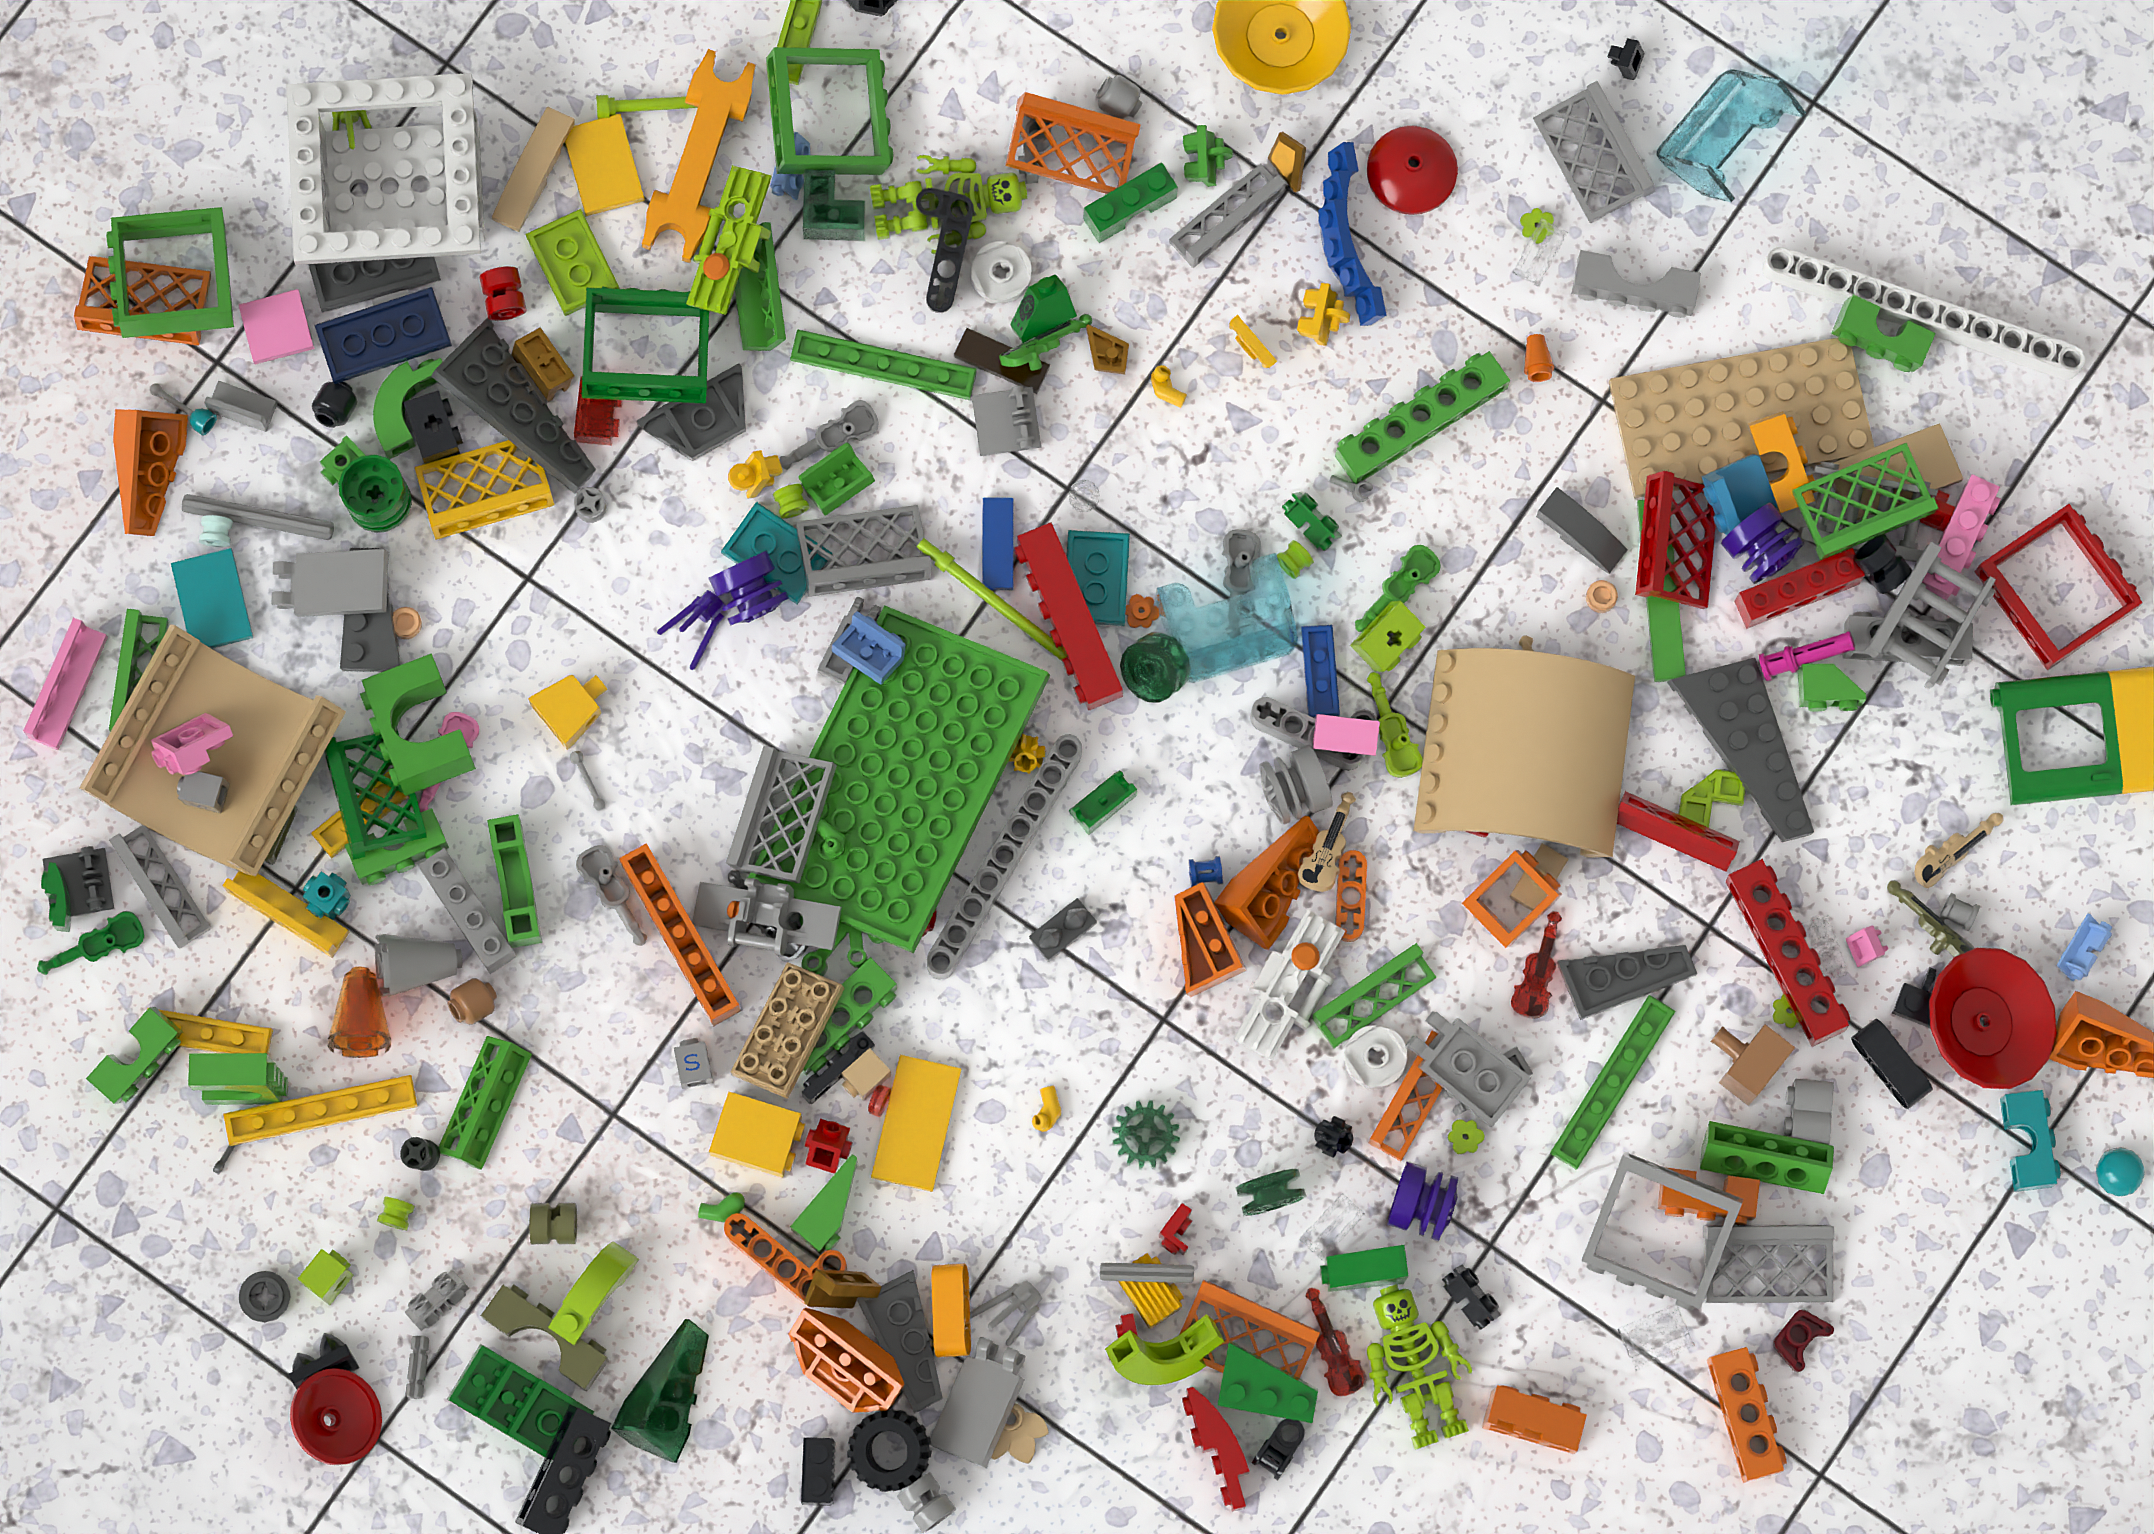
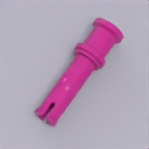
M1847 631L1846 633L1801 647L1793 648V646L1788 645L1784 647V650L1773 654H1759V661L1766 681L1772 680V676L1788 671L1791 673L1797 672L1802 664H1809L1856 649L1851 632Z

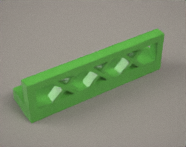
M762 222L759 225L771 231L769 241H761V238L758 240L753 257L761 264L759 271L755 273L743 267L735 287L742 348L748 351H771L786 340L771 222Z
M127 609L109 723L110 732L129 700L133 688L136 687L143 675L137 667L138 658L147 651L152 656L154 655V651L151 648L156 644V649L158 648L167 632L168 618L142 615L140 610ZM143 623L160 625L158 636L147 644L141 636ZM141 641L144 644V647L139 650ZM137 671L140 677L135 680V673Z
M1417 943L1313 1014V1021L1333 1049L1351 1038L1356 1031L1368 1026L1436 979V975L1423 959L1424 952ZM1417 962L1426 977L1418 983L1404 981L1406 969ZM1401 973L1400 980L1393 979V977ZM1385 983L1399 985L1398 996L1392 1001L1379 998L1380 986ZM1403 986L1410 987L1408 990L1402 993ZM1376 990L1375 997L1367 996ZM1360 1000L1374 1002L1372 1014L1367 1018L1353 1016L1354 1006ZM1377 1003L1385 1004L1383 1007L1376 1011ZM1350 1008L1349 1015L1341 1014ZM1334 1018L1348 1020L1347 1031L1335 1039L1326 1024ZM1352 1021L1360 1022L1351 1028Z
M486 1036L439 1144L440 1154L460 1160L473 1168L482 1170L531 1058V1053L511 1042ZM494 1046L500 1047L495 1059L490 1061L489 1058ZM485 1077L483 1087L477 1091L479 1081ZM472 1106L473 1110L470 1117L465 1119L464 1115L467 1109ZM460 1135L455 1151L451 1150L454 1138Z

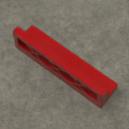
M1627 791L1624 792L1619 803L1618 825L1727 872L1731 861L1736 856L1740 841Z

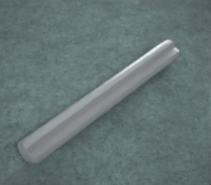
M190 494L184 495L182 500V511L201 516H222L237 523L324 540H330L334 532V524L329 521Z

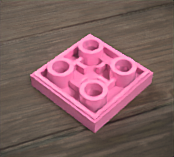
M298 289L239 304L255 365L314 349Z

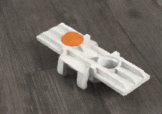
M1307 909L1282 954L1270 951L1258 978L1249 987L1248 990L1251 993L1259 995L1234 1040L1273 1061L1293 1024L1307 1029L1310 1025L1308 1020L1327 986H1331L1334 982V979L1323 973V970L1344 935L1345 930ZM1306 976H1310L1316 979V982L1297 1013L1290 1009L1289 1006ZM1270 1004L1281 1009L1283 1016L1279 1020L1269 1019L1265 1012L1266 1007Z

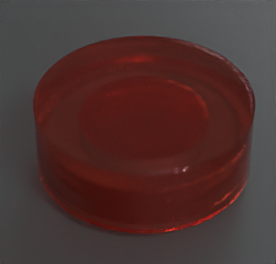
M882 1084L875 1088L868 1105L869 1114L879 1118L882 1116L890 1098L891 1088Z

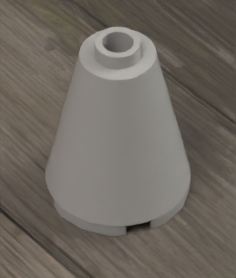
M380 934L375 937L379 944H375L377 979H383L384 987H378L381 997H389L457 974V968H462L461 949H455L454 943L389 934Z

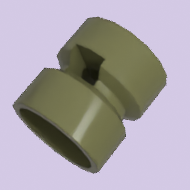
M531 1203L529 1218L531 1245L549 1244L551 1240H556L558 1244H576V1203H558L555 1208H552L549 1203Z

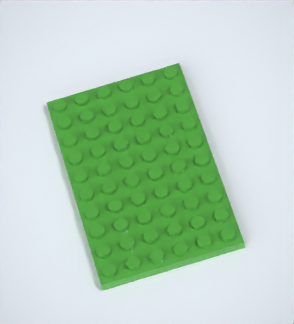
M884 605L876 622L887 632L898 635L905 643L904 661L882 685L853 667L809 755V758L833 762L837 765L820 820H826L845 836L844 852L836 858L828 857L824 853L823 848L825 840L815 832L800 883L750 873L748 878L758 879L761 883L775 886L778 883L788 884L794 889L795 899L842 907L839 922L914 954L1050 678V674L1048 671ZM817 768L807 774L812 786L822 780L825 769ZM803 778L795 783L791 791L794 797L808 789ZM810 796L798 804L803 815L813 809L815 801ZM792 807L781 814L780 818L786 827L798 819V816ZM777 822L775 823L769 837L780 830ZM802 825L788 833L793 844H796L804 837L805 830ZM784 837L770 845L775 856L789 848ZM766 849L761 851L755 866H761L771 860ZM793 854L779 863L783 872H793L796 862Z

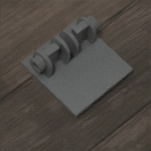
M93 846L81 848V852L42 859L44 871H48L49 862L56 863L61 869L69 891L71 917L114 909L105 848L94 849ZM48 898L49 906L51 903H56L55 899Z

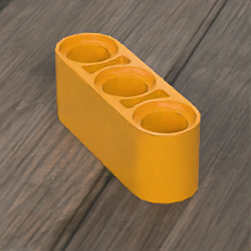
M965 1263L934 1265L931 1272L935 1355L937 1358L969 1356L971 1352V1324L967 1265Z

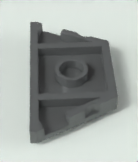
M738 363L707 381L706 403L669 402L636 421L640 429L689 460L694 461L746 432L742 366Z

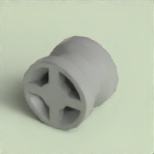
M586 487L577 492L574 498V505L578 517L587 523L601 520L606 513V503L601 491L594 487Z

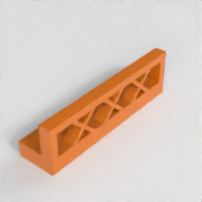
M1432 1030L1425 1043L1429 1046L1438 1033ZM1418 1055L1368 1142L1400 1162L1443 1089L1434 1081L1436 1088L1433 1093L1423 1096L1419 1095L1416 1083L1419 1078L1428 1075L1418 1068L1419 1064L1423 1061ZM1412 1090H1414L1416 1098L1408 1099ZM1429 1099L1426 1106L1423 1109L1421 1101ZM1417 1102L1420 1111L1418 1120L1404 1123L1401 1113L1403 1106ZM1398 1117L1400 1125L1392 1127ZM1414 1126L1408 1136L1406 1128ZM1402 1129L1405 1143L1399 1152L1383 1143L1388 1132Z

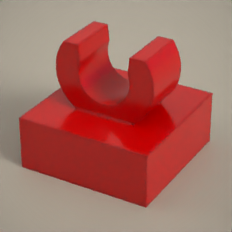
M1938 490L1934 498L1938 509L1934 514L1920 519V523L1944 532L1955 510V506L1947 503L1950 494Z

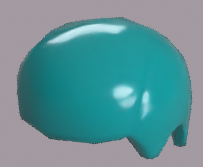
M2118 1147L2104 1152L2097 1163L2096 1175L2098 1183L2107 1193L2119 1197L2131 1195L2139 1188L2143 1182L2145 1170L2141 1158L2134 1151Z

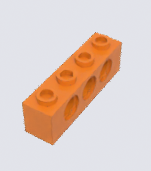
M1744 1347L1709 1357L1706 1361L1743 1483L1783 1472V1465L1787 1464L1783 1447L1781 1445L1777 1446L1774 1434L1777 1433V1426L1773 1415H1768L1764 1403L1768 1402V1397L1764 1385L1758 1384L1755 1372L1759 1371L1754 1353L1749 1354L1748 1348ZM1734 1375H1740L1746 1380L1747 1387L1745 1391H1736L1732 1387L1731 1379ZM1743 1406H1750L1755 1410L1756 1419L1754 1422L1749 1423L1742 1419L1740 1411ZM1752 1437H1760L1764 1441L1765 1450L1763 1453L1758 1454L1752 1451L1750 1448Z

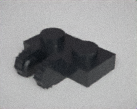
M1929 967L1921 988L1907 983L1902 985L1892 1014L1930 1028L1929 1000L1932 993L1928 991L1935 980L1936 969Z

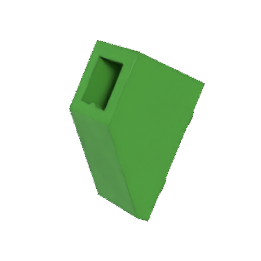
M1802 664L1798 670L1799 707H1808V711L1812 712L1825 711L1827 707H1839L1840 711H1855L1858 709V706H1862L1866 701V693L1834 664Z

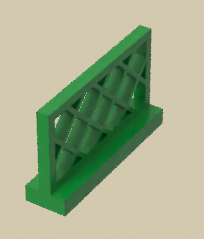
M371 734L337 742L336 738L332 737L324 751L353 860L364 858L365 851L427 837L415 792L407 795L409 800L403 808L390 802L397 791L403 794L404 792L400 785L394 787L392 780L383 776L387 768L392 765L391 760L385 762L382 753L376 750L377 746L384 742L381 734L378 736ZM358 748L364 751L365 754L357 763L347 758L345 751ZM371 755L384 761L377 772L364 766ZM359 772L372 778L365 789L353 783L354 778ZM378 781L391 787L385 798L371 792ZM366 798L380 804L372 815L360 808ZM385 807L398 813L392 824L378 818ZM406 817L416 822L418 829L405 832L397 827L403 818ZM373 824L387 830L383 837L371 840L368 838L367 832Z

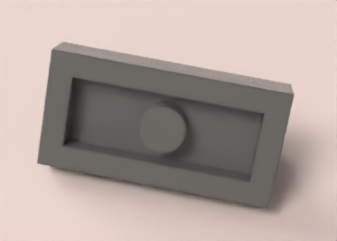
M1076 898L1029 936V940L1047 962H1050L1094 927L1097 921L1082 902Z

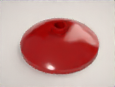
M1404 126L1387 132L1375 143L1368 157L1366 172L1373 194L1383 205L1399 213L1417 215L1436 209L1449 198L1456 184L1458 165L1453 149L1442 136L1424 127ZM1410 160H1417L1419 166L1411 167L1408 162Z
M326 1369L311 1375L299 1386L291 1403L290 1422L297 1442L308 1455L328 1465H346L361 1459L374 1447L381 1432L382 1412L374 1390L363 1378L344 1369ZM325 1416H328L330 1418V1426L325 1424Z

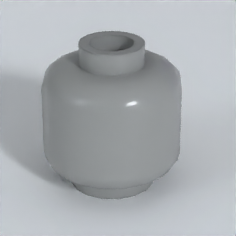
M1121 75L1113 78L1107 77L1096 94V97L1099 99L1098 107L1110 116L1125 119L1128 115L1134 117L1143 104L1139 100L1141 89Z

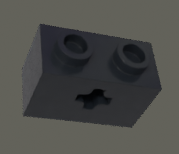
M439 390L403 402L424 464L460 454L458 445L463 444L458 426L451 428L448 417L453 416V412L448 398L441 399ZM437 422L439 431L433 433L431 424Z

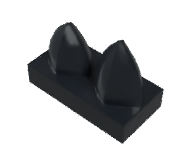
M324 1333L320 1343V1358L315 1360L307 1354L297 1353L293 1362L292 1372L289 1373V1376L295 1388L298 1389L308 1377L326 1369H344L353 1372L360 1367L347 1344H344L340 1339L331 1334Z

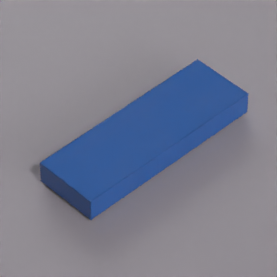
M983 498L982 583L990 590H1013V498Z
M1333 625L1302 626L1301 636L1308 716L1315 719L1316 714L1340 717Z

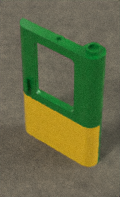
M2154 666L1996 682L1995 688L1990 689L1992 708L1997 707L2000 713L2011 806L2154 791ZM2097 703L2100 706L2106 750V762L2104 764L2026 772L2022 769L2016 722L2018 711Z

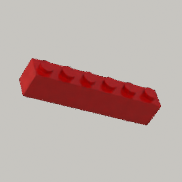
M1052 522L1018 535V546L1014 547L1016 556L1020 564L1026 563L1030 574L1026 575V579L1031 591H1038L1042 601L1038 603V607L1043 619H1050L1054 628L1049 632L1055 647H1062L1065 658L1061 659L1067 675H1073L1076 680L1077 686L1073 687L1079 704L1085 703L1089 711L1122 698V686Z

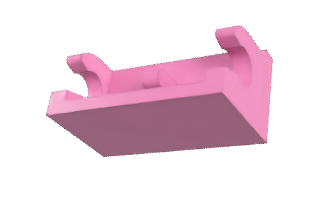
M1316 714L1313 749L1376 756L1380 721Z

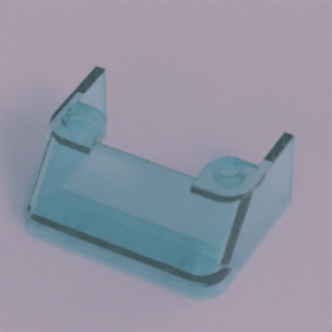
M1735 69L1727 70L1714 80L1658 147L1656 155L1665 167L1701 195L1732 202L1735 197L1724 184L1726 176L1720 170L1721 166L1753 128H1772L1779 122L1783 113L1803 117L1806 112L1781 79Z

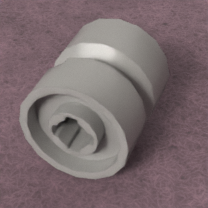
M930 1472L897 1495L904 1508L915 1513L913 1520L922 1533L932 1529L956 1510V1507L946 1494L940 1495V1485ZM924 1496L929 1500L925 1505L921 1501V1498Z

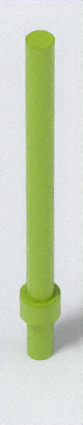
M925 538L920 541L917 548L927 556H930L938 569L943 573L947 571L1059 660L1065 658L1062 647L1056 648L1048 634L954 561L955 557L946 550L942 552Z

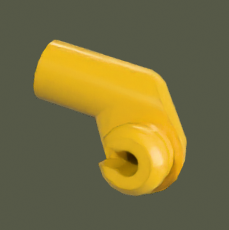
M1164 365L1157 366L1151 374V383L1155 395L1159 399L1182 408L1187 394L1172 387L1171 372L1168 367Z
M1054 1085L1040 1089L1044 1106L1037 1115L1033 1116L1032 1125L1041 1132L1050 1130L1061 1116V1107Z

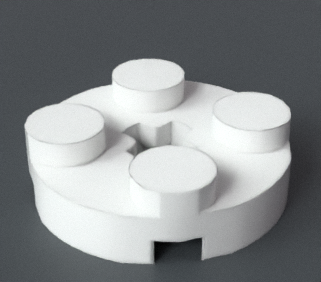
M996 241L983 246L977 252L971 266V281L975 290L987 302L993 304L1012 302L1021 297L1030 286L1032 275L1031 262L1028 255L1020 247L1010 245L1008 242ZM1001 265L1003 269L1008 268L1010 270L1006 274L1005 279L993 275L996 273L997 266Z
M1377 1025L1363 1027L1351 1036L1345 1049L1346 1070L1355 1082L1367 1089L1386 1088L1394 1084L1403 1074L1407 1064V1047L1405 1042L1397 1032L1390 1028ZM1374 1049L1376 1053L1379 1051L1384 1053V1056L1381 1058L1382 1064L1377 1065L1375 1062L1371 1064L1368 1061L1370 1050Z

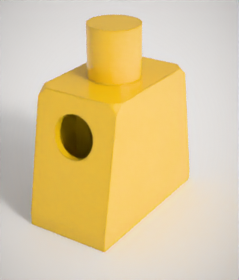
M569 675L532 695L528 700L531 707L568 750L600 716V707L594 700L603 694L607 688L597 675L584 685H581L574 675Z

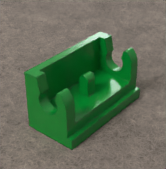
M1122 771L1115 772L1069 810V813L1088 835L1137 796V788L1133 783L1129 784L1125 780Z

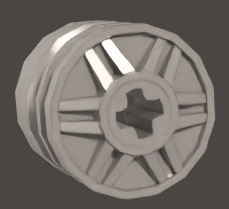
M1310 745L1290 752V768L1286 767L1280 757L1274 758L1276 773L1268 761L1259 765L1261 785L1270 809L1274 811L1282 825L1291 821L1288 808H1290L1297 820L1302 818L1301 803L1305 802L1313 814L1333 806L1326 776L1316 753Z

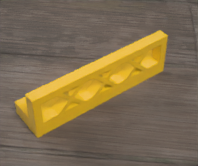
M238 871L233 880L227 878L222 885L227 893L331 958L334 957L350 933L348 929L325 915L321 919L306 909L308 904L260 874H257L255 877Z

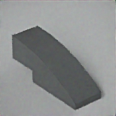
M1558 487L1555 488L1538 510L1536 515L1538 519L1559 533L1561 540L1608 574L1611 573L1628 550L1601 522Z

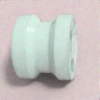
M203 516L201 524L204 528L203 533L199 535V543L211 547L230 546L231 539L228 536V531L232 528L233 521L222 516Z

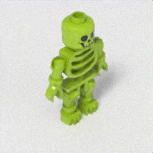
M919 155L917 157L918 161L924 159L929 164H933V166H929L926 170L918 168L916 172L925 175L937 171H943V174H949V171L961 172L954 173L947 179L944 191H949L951 185L955 181L960 180L958 194L967 196L973 203V211L976 216H972L967 240L972 238L975 240L985 235L986 226L981 221L987 219L986 208H991L994 214L1016 212L1021 209L1022 200L1028 199L1025 181L1019 182L1018 176L1014 172L991 175L987 178V184H982L981 175L973 173L976 170V162L972 158H961L959 160L949 159V156H943V159L932 158L928 155ZM926 178V188H933L931 178ZM971 180L970 192H965L964 194V184L966 181ZM921 181L907 182L905 186L897 188L891 185L888 186L889 189L882 190V184L870 186L873 210L885 208L884 202L890 201L891 204H895L897 200H906L907 204L912 203L914 210L908 212L907 217L899 218V215L893 216L891 220H887L886 214L874 216L878 240L890 238L889 232L895 231V234H901V230H912V232L928 230L926 216L921 215L916 207V198L918 193L922 191ZM975 185L978 186V191H974ZM927 194L921 198V202H929V208L925 210L932 211L938 207V199L934 195ZM955 201L951 205V208L953 206L954 208L960 206L963 216L968 214L965 202ZM978 203L981 205V210L977 206ZM931 218L933 230H938V219ZM952 231L945 234L944 241L949 247L954 244L958 247L962 242V237L958 232ZM940 234L931 235L927 241L939 240ZM932 249L931 253L936 254V250Z
M1397 1284L1379 1290L1381 1296L1373 1301V1307L1380 1327L1386 1330L1390 1329L1391 1334L1381 1338V1345L1372 1343L1367 1348V1357L1370 1360L1372 1369L1369 1377L1374 1381V1391L1372 1394L1374 1404L1376 1406L1380 1404L1377 1400V1395L1381 1392L1380 1388L1388 1395L1387 1403L1391 1404L1393 1401L1392 1392L1386 1382V1377L1389 1375L1388 1370H1384V1358L1385 1364L1390 1370L1412 1372L1411 1375H1413L1412 1378L1414 1380L1395 1387L1396 1393L1413 1389L1414 1393L1401 1397L1400 1401L1405 1414L1408 1413L1412 1424H1409L1410 1428L1415 1430L1417 1435L1411 1437L1415 1450L1439 1442L1435 1429L1428 1431V1418L1424 1419L1422 1409L1426 1408V1401L1432 1400L1434 1405L1439 1404L1442 1411L1440 1414L1441 1420L1445 1419L1446 1426L1441 1427L1445 1439L1468 1432L1469 1429L1465 1419L1459 1421L1457 1418L1459 1411L1458 1408L1454 1409L1452 1401L1454 1394L1450 1383L1444 1382L1435 1386L1433 1384V1381L1448 1376L1447 1371L1444 1370L1427 1376L1425 1375L1426 1372H1424L1425 1369H1423L1438 1353L1437 1339L1443 1349L1441 1351L1442 1356H1447L1453 1377L1457 1380L1461 1379L1456 1372L1458 1366L1456 1362L1459 1365H1464L1467 1368V1373L1472 1374L1471 1365L1458 1352L1459 1345L1453 1343L1448 1334L1449 1330L1442 1321H1435L1430 1328L1426 1322L1414 1324V1320L1419 1316V1311L1411 1290H1399ZM1417 1331L1415 1335L1411 1334V1332ZM1425 1335V1341L1419 1347H1415V1340ZM1395 1337H1400L1399 1340H1393ZM1430 1344V1354L1425 1360H1420L1418 1352L1424 1350ZM1389 1346H1402L1404 1352H1394ZM1406 1357L1409 1364L1408 1366L1397 1365L1392 1358ZM1426 1384L1429 1393L1422 1395L1419 1386Z

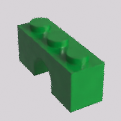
M1161 162L1085 206L1083 219L1098 243H1101L1125 229L1126 223L1140 212L1149 210L1150 213H1153L1177 199L1178 186Z

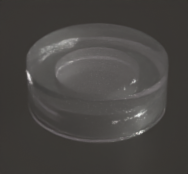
M1080 480L1071 486L1069 502L1076 511L1090 512L1099 503V489L1093 482Z

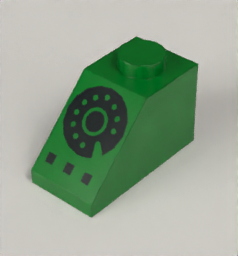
M1056 274L1044 277L1028 287L1010 323L1012 330L1022 343L1077 317L1067 287Z

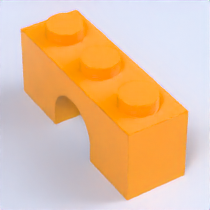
M1782 411L1748 423L1759 455L1776 451L1782 453L1787 458L1785 473L1781 477L1769 481L1779 512L1783 513L1799 507L1792 490L1815 480L1813 474L1806 475L1803 464L1808 463L1803 446L1796 447L1793 435L1798 434L1793 417L1786 418L1785 413ZM1810 490L1802 494L1806 504L1815 501L1813 493L1817 491Z

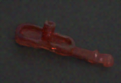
M1552 911L1547 915L1548 924L1544 929L1539 953L1527 956L1525 969H1523L1524 981L1522 984L1514 986L1515 992L1511 999V1006L1516 1013L1526 1018H1540L1547 1013L1549 1008V999L1552 997V994L1548 992L1547 987L1549 982L1553 980L1552 975L1556 969V963L1551 958V953L1557 936V924L1562 920L1561 915L1557 911Z
M1311 1287L1307 1289L1305 1297L1311 1302L1312 1311L1322 1332L1316 1341V1347L1321 1353V1359L1325 1360L1328 1364V1372L1324 1374V1377L1328 1379L1329 1388L1333 1394L1337 1396L1351 1395L1365 1386L1367 1375L1360 1365L1361 1360H1354L1349 1352L1351 1347L1347 1343L1345 1333L1333 1328L1325 1309L1326 1307L1319 1299V1289Z

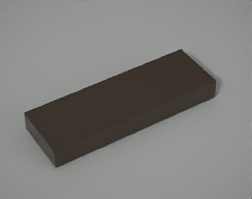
M967 327L954 352L955 358L1017 386H1024V388L1032 387L1035 394H1038L1050 369V364L1041 361L1042 367L1038 370H1030L1029 363L1016 367L1001 365L999 355L1012 349V347Z

